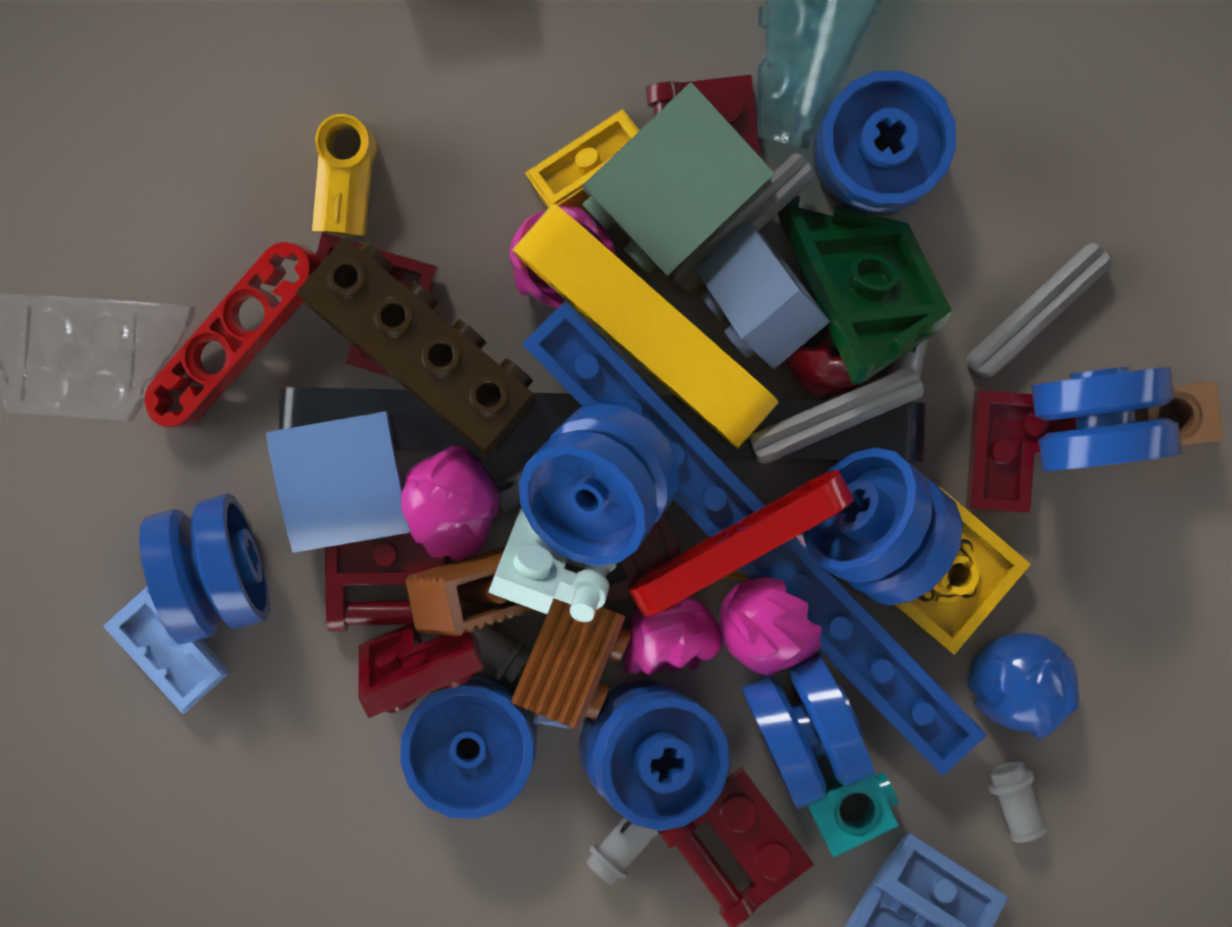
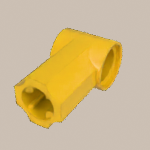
M345 113L334 114L321 123L315 136L316 150L319 153L312 231L334 235L366 237L372 164L378 152L377 140L373 132L356 117ZM345 130L358 131L361 139L359 151L349 159H337L333 147L335 138Z

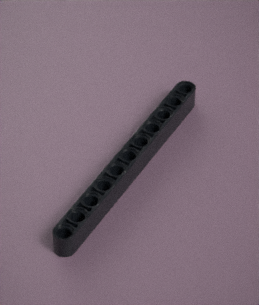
M280 387L279 430L386 411L390 413L396 450L443 451L448 447L459 445L465 447L468 452H481L408 390ZM534 393L536 404L495 452L536 453L539 448L549 441L550 436L557 428L583 406L568 393ZM661 396L720 458H756L750 444V438L737 449L676 396ZM777 399L779 403L753 433L830 400ZM908 402L778 459L841 461L854 452L876 447L895 451L907 462H924L925 403Z

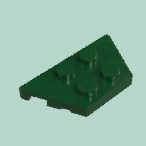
M800 196L793 198L777 213L815 300L830 320L827 327L853 384L863 383L946 326L952 310L908 223L881 216L869 217L857 210L835 205L832 215L799 208Z

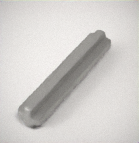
M798 153L792 154L774 171L775 174L671 272L673 279L688 293L693 292L703 284L695 268L745 224L750 222L759 231L815 179V169L802 155Z
M1094 242L1085 245L967 355L966 361L971 369L983 379L992 378L1111 268L1113 262L1108 253Z
M913 367L901 369L753 433L749 437L751 447L760 463H769L920 398L924 394L922 382Z

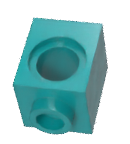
M884 771L849 787L839 783L833 775L825 779V798L808 805L833 857L899 826L890 808L900 803ZM852 793L866 794L868 796V806L862 815L856 818H845L840 815V805L846 796Z

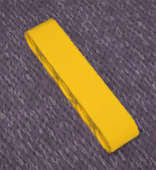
M552 204L512 249L513 253L565 300H568L598 329L737 449L743 445L779 403L762 384L557 205Z

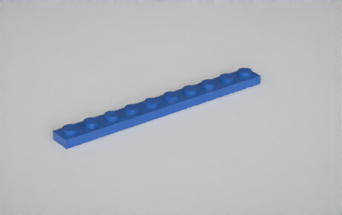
M568 300L522 343L583 407L599 403L627 407L647 418L668 439L678 461L679 487L673 500L709 537L766 506ZM797 537L740 568L751 580L768 577L784 581L787 594L808 603L807 619L822 628L820 636L821 648L819 650L942 776L987 736L983 729L832 573L818 564L807 552L806 546Z

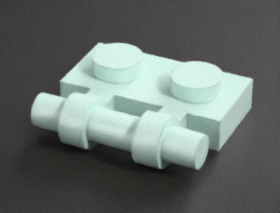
M521 508L488 593L548 614L552 601L555 598L571 604L570 614L574 619L580 622H588L594 618L596 609L602 607L606 601L609 591V582L606 577L609 572L615 569L617 563L594 566L572 561L556 552L533 531ZM566 563L583 568V570L576 574L564 569Z

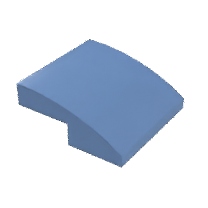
M385 411L266 432L278 499L293 553L411 533L409 524L406 522L401 509V494L405 484L403 474L399 472L390 413Z
M906 833L874 877L844 927H993L1008 896L911 833Z

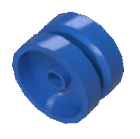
M874 71L850 82L832 101L828 111L824 114L813 141L814 169L823 189L841 207L857 210L866 216L892 215L913 206L947 173L956 150V122L946 99L925 79L904 71ZM882 139L887 142L889 147L881 152L875 146L874 141Z
M1129 366L1094 370L1070 374V380L1031 386L1036 417L1044 421L1075 417L1076 429L1046 433L1038 440L1042 471L1105 466L1182 454L1177 422L1169 418L1136 421V409L1166 406L1175 398L1171 367L1129 371Z
M599 403L582 407L568 417L550 436L549 441L539 448L525 464L518 483L520 504L533 531L556 552L572 561L594 566L620 563L639 548L648 536L653 524L659 521L670 506L679 487L678 461L668 439L647 418L627 407Z
M875 447L854 452L833 465L828 472L840 471L854 496V500L839 513L802 533L807 552L820 566L837 578L844 579L854 590L868 600L885 605L911 602L932 590L950 570L961 546L963 522L956 502L895 451Z
M227 493L197 502L191 519L183 511L177 509L144 518L140 525L139 535L143 572L158 617L167 633L177 644H188L215 636L220 619L231 629H239L267 620L270 612V594L260 548L242 506L233 495Z
M818 652L811 658L789 667V681L798 700V703L792 706L779 682L771 676H763L741 686L755 722L797 810L825 798L826 783L816 761L821 756H824L835 779L845 787L875 775L874 767L862 739L863 732L843 689L840 685L836 684Z
M473 675L469 681L456 688L444 689L441 687L430 692L414 709L401 735L400 764L409 788L426 807L449 818L479 819L503 810L522 792L533 769L537 753L538 728L534 723L532 711L511 703L516 691L511 685L502 681L498 682L494 677L488 675ZM462 739H474L479 744L477 753L469 754L465 752L466 742Z
M649 679L622 683L607 692L597 719L585 718L579 738L581 767L592 787L631 823L657 831L683 827L705 814L722 793L730 768L728 740L717 719L673 686Z

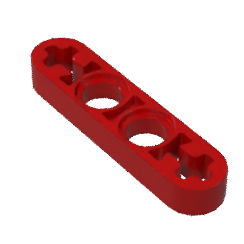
M280 242L273 244L259 257L149 384L145 392L144 403L146 412L151 420L165 427H187L195 424L204 416L302 305L303 301L296 291L320 265L319 259L313 251L295 243ZM284 259L299 260L294 268L299 275L296 282L289 280L281 281L286 274L284 267L281 265ZM263 283L276 286V288L270 293L262 289L260 285ZM275 295H278V296L281 297V301H280V302L278 301V299L276 298ZM255 297L263 305L265 312L264 320L257 329L248 331L240 323L239 311L247 299ZM217 341L225 350L226 361L221 371L211 375L202 366L201 355L207 344ZM193 380H195L198 383L203 384L204 388L189 385ZM186 389L179 398L183 410L169 411L168 408L173 402L172 398L168 395L169 391H183Z
M839 470L827 472L654 568L634 581L629 586L628 591L644 617L660 613L839 513L853 502L854 496Z

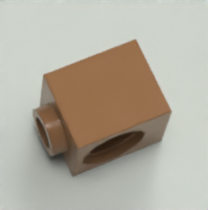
M1217 381L1173 386L1175 398L1171 403L1178 412L1181 446L1224 441ZM1161 406L1136 409V421L1159 419L1158 415Z

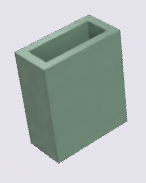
M690 82L583 184L582 189L589 198L582 206L606 231L615 224L628 237L631 242L624 248V251L647 275L657 268L663 276H668L775 173Z

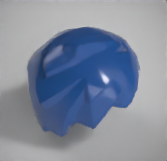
M1034 633L1005 635L987 643L983 651L971 661L972 671L968 677L967 684L968 688L977 695L974 705L979 711L989 717L992 722L1015 731L1032 733L1040 740L1051 735L1072 712L1078 709L1079 689L1076 667L1063 648L1046 636Z

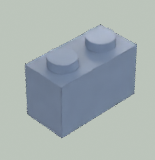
M750 222L745 224L695 268V271L708 288L701 295L703 301L722 322L729 320L731 323L724 330L730 341L746 358H749L756 352L773 369L830 322L780 253Z

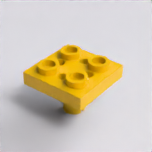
M943 490L957 504L963 522L961 539L968 540L970 545L966 543L961 544V549L964 553L958 550L950 570L932 589V596L930 591L922 595L925 598H929L928 600L923 601L918 597L911 602L893 605L947 651L955 655L1031 564ZM968 594L970 596L962 597L961 595Z

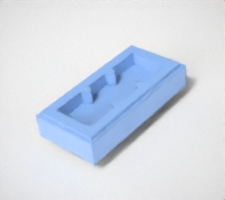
M148 587L144 588L103 626L182 714L188 712L231 673L230 669L202 639L188 644H177L167 633L158 617Z

